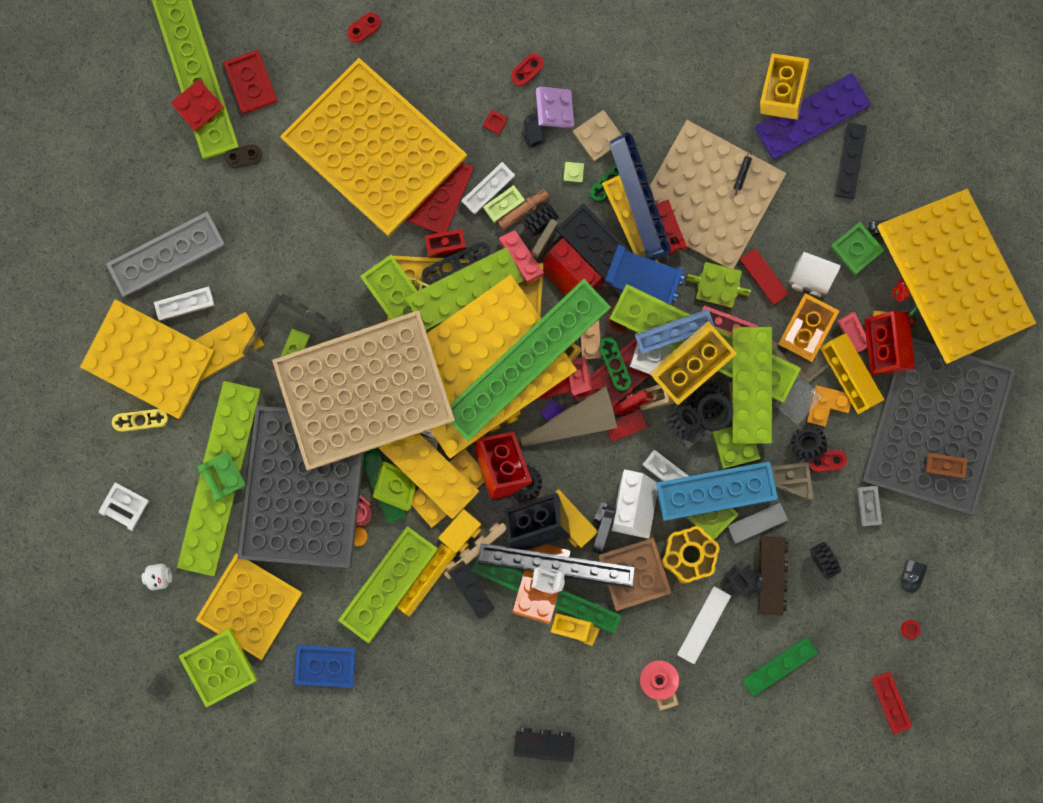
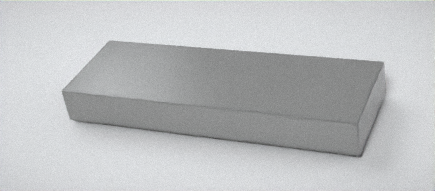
M778 503L728 525L727 528L736 544L788 519L781 503Z

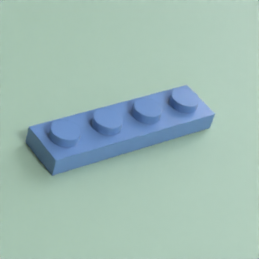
M709 309L635 334L641 354L689 338L707 321L715 328Z

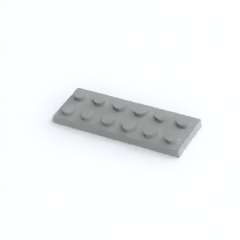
M207 211L106 263L122 296L126 298L226 245Z

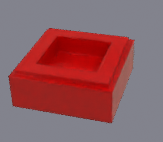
M491 110L483 127L500 136L508 118Z

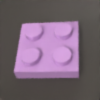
M550 87L536 88L539 125L562 128L574 127L571 90Z

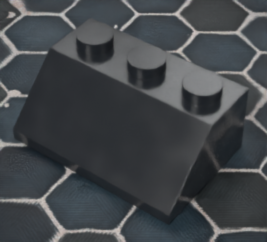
M557 492L504 510L507 540L512 548L530 550L571 536L569 520Z
M520 727V731L516 730L514 756L573 762L575 737L571 736V732L559 731V735L551 734L552 730L540 729V733L532 732V728Z

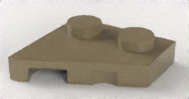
M809 462L771 467L777 489L809 500L814 499Z

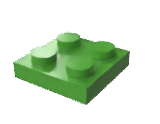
M861 222L830 246L854 275L885 251Z

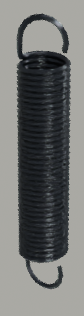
M748 154L743 159L733 187L736 190L735 196L737 190H742L752 161Z

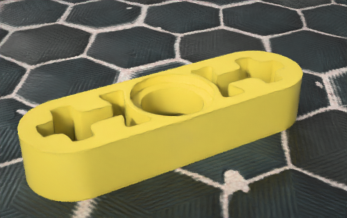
M161 409L121 413L113 417L112 426L120 432L163 427L168 423L169 416ZM158 413L164 416V419H161V423H159L157 420H151L152 424L149 425L150 419L148 414H150V417L152 418L158 417ZM139 415H143L146 419L142 426H138L135 423V419ZM129 416H132L131 423L133 427H130L129 423L123 424L122 428L117 425L120 418L124 421H129Z

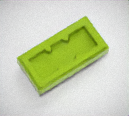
M292 328L280 357L306 349L311 336Z

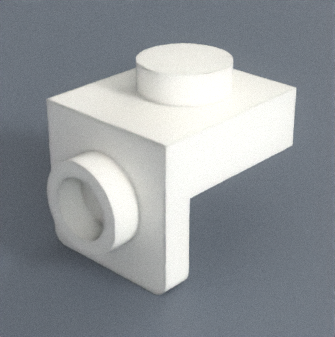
M542 568L534 569L532 588L549 594L562 591L565 583V573L562 571L553 573Z

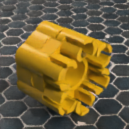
M694 526L690 529L674 532L668 536L662 565L664 568L666 567L672 571L680 583H689L693 580L709 577L714 573L717 554L720 548L718 543L705 533L701 527ZM688 546L696 548L699 552V559L695 563H689L683 557V551Z

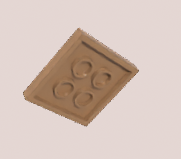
M654 538L598 555L600 562L635 568L632 588L607 584L616 611L671 594Z

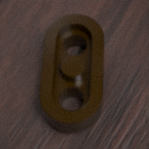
M256 145L242 146L227 151L224 160L230 168L234 169L254 165L261 161L262 151ZM255 151L254 156H249V153ZM236 155V160H231V156Z

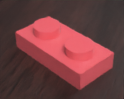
M583 356L573 361L577 371L569 376L573 395L592 389L588 361Z

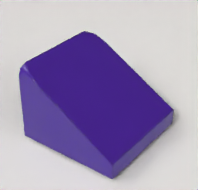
M551 399L540 412V415L549 422L551 418L563 412L564 409L554 399Z

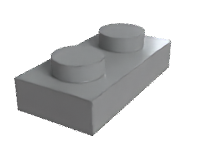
M878 486L857 488L862 527L881 525L882 518Z

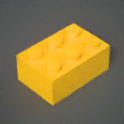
M772 53L760 101V114L798 120L809 73V59Z

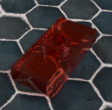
M608 297V305L611 308L608 310L606 335L626 336V326L610 319L620 297Z

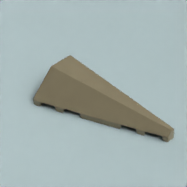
M601 387L600 391L587 396L582 402L572 405L554 416L548 423L541 427L538 426L527 436L520 437L522 447L617 428L607 387Z

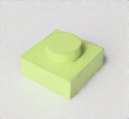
M565 162L564 182L582 183L584 163Z

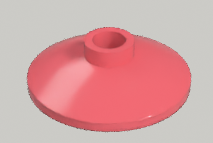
M654 661L646 665L642 670L640 685L648 697L655 700H664L676 692L679 685V676L676 669L668 662ZM658 678H661L663 680V684L658 685L656 683V680Z

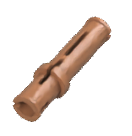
M542 189L531 198L528 197L523 204L509 212L506 216L497 221L498 224L505 231L528 213L535 212L537 207L550 199V196L545 189Z

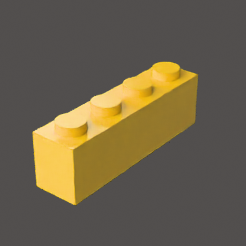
M847 333L820 347L857 414L884 400Z

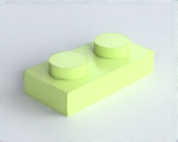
M513 185L486 204L483 209L493 223H496L499 219L523 204L525 200Z

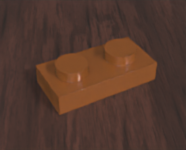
M928 453L925 473L964 479L966 477L968 459Z

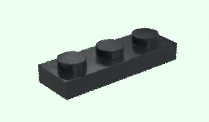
M463 560L447 571L478 619L495 609Z

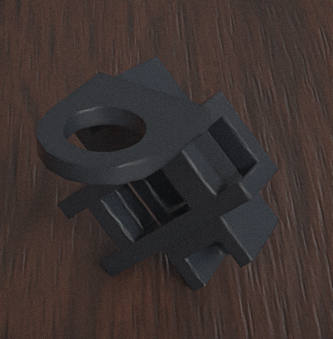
M749 564L743 570L734 565L728 573L724 574L729 580L724 588L733 598L741 593L746 600H749L752 594L762 590V573H754Z

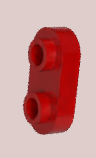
M369 12L351 24L347 29L349 40L353 43H360L379 30L381 27L379 15ZM370 19L375 20L372 24L368 23ZM354 30H359V34H353Z
M538 54L528 55L513 69L511 73L512 82L519 87L527 85L543 69L544 62L542 57ZM536 62L538 65L537 67H532L531 63ZM518 75H523V76H524V79H523V80H519V79L517 78V76H518Z
M840 450L824 452L825 456L823 458L819 456L821 462L819 466H816L814 462L810 463L808 459L809 468L814 472L839 470L847 463L845 453ZM834 457L839 458L840 462L838 464L833 462Z

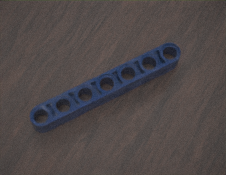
M625 132L610 141V148L646 255L650 260L655 261L669 254L671 247L635 140L630 133Z

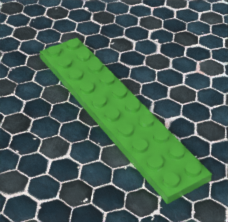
M583 279L450 404L455 418V422L451 424L467 441H470L611 307Z

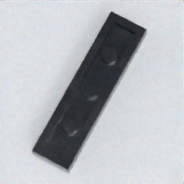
M850 122L847 124L835 192L837 197L855 198L867 129L866 125Z

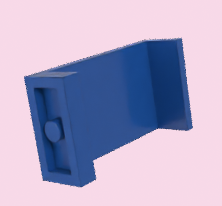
M618 245L604 284L620 290H624L626 284L669 305H671V302L675 303L679 294L676 292V288L678 285L682 286L685 277L682 274L684 268L680 267L679 270L625 251L626 247Z

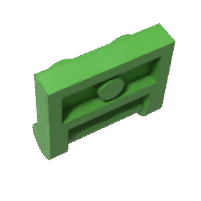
M229 451L197 467L199 472H202L213 493L214 501H218L246 486ZM214 466L225 487L223 491H220L209 468Z

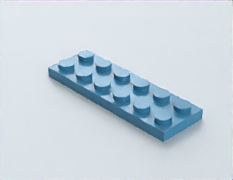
M770 461L656 483L663 521L778 500Z

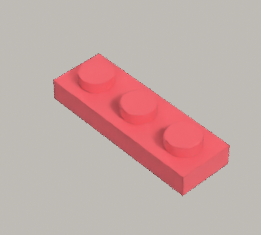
M515 230L499 238L500 245L503 249L507 247L526 284L544 277L543 270Z

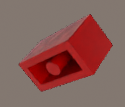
M462 229L425 235L429 258L453 255L466 249Z

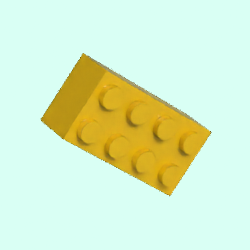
M707 321L651 370L650 374L673 401L679 405L737 353L713 325Z

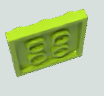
M231 628L179 655L206 708L258 680Z

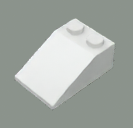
M803 252L796 262L788 284L792 285L794 290L810 292V295L813 297H825L841 265Z

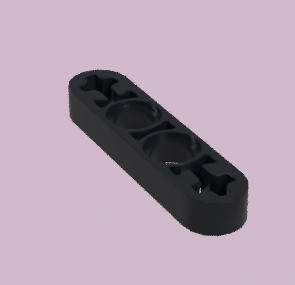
M479 242L426 267L421 275L423 282L431 285L489 256L490 247L485 242ZM479 247L487 249L484 256L481 253L475 255L476 260H473L470 251L473 250V254L479 252ZM462 255H468L470 262L465 265L461 264L459 258ZM445 263H450L453 266V270L445 273L442 270V266ZM439 267L441 277H439V274L433 276V280L425 278L428 272L434 274L437 272L435 268Z

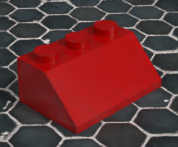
M564 238L548 252L543 261L544 274L565 295L583 279L595 291L605 283L602 277Z
M890 311L864 319L870 375L901 373L915 369L909 312Z
M514 432L482 437L477 440L474 452L491 499L510 496L532 483Z

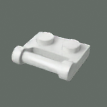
M115 482L99 513L115 519L128 526L127 529L134 531L150 501ZM111 503L134 514L132 519L111 509Z

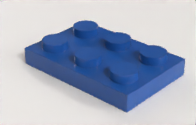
M297 645L294 684L353 688L356 648Z

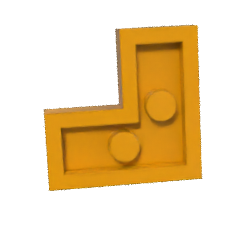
M816 385L806 423L826 427L830 409L848 414L851 401L847 394Z

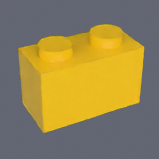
M463 509L438 539L455 554L458 552L462 553L469 546L467 541L471 537L475 539L482 531L480 529L481 523Z

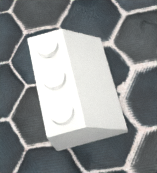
M624 469L620 480L611 531L649 539L657 498L656 481L643 473Z

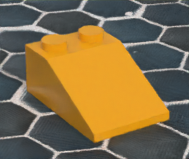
M805 293L778 345L813 362L839 310Z

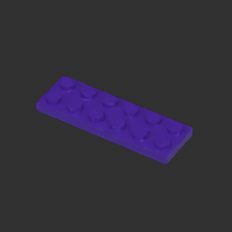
M850 73L802 100L798 120L773 116L755 126L754 129L772 159L775 160L870 107L871 103L853 73Z

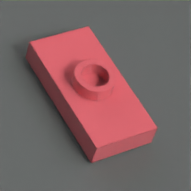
M851 312L836 320L842 333H847L857 353L867 348L866 334L855 312Z

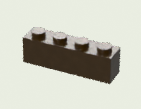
M760 537L759 573H762V590L758 592V614L783 615V611L786 612L787 600H784V592H787V580H784V572H788V561H785V553H788L789 544L785 541V537Z

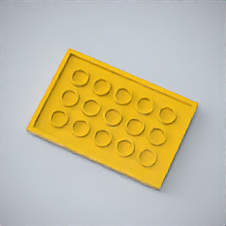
M115 299L80 367L164 412L181 419L216 351Z

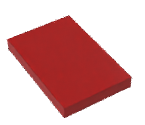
M259 50L223 62L243 115L278 102Z

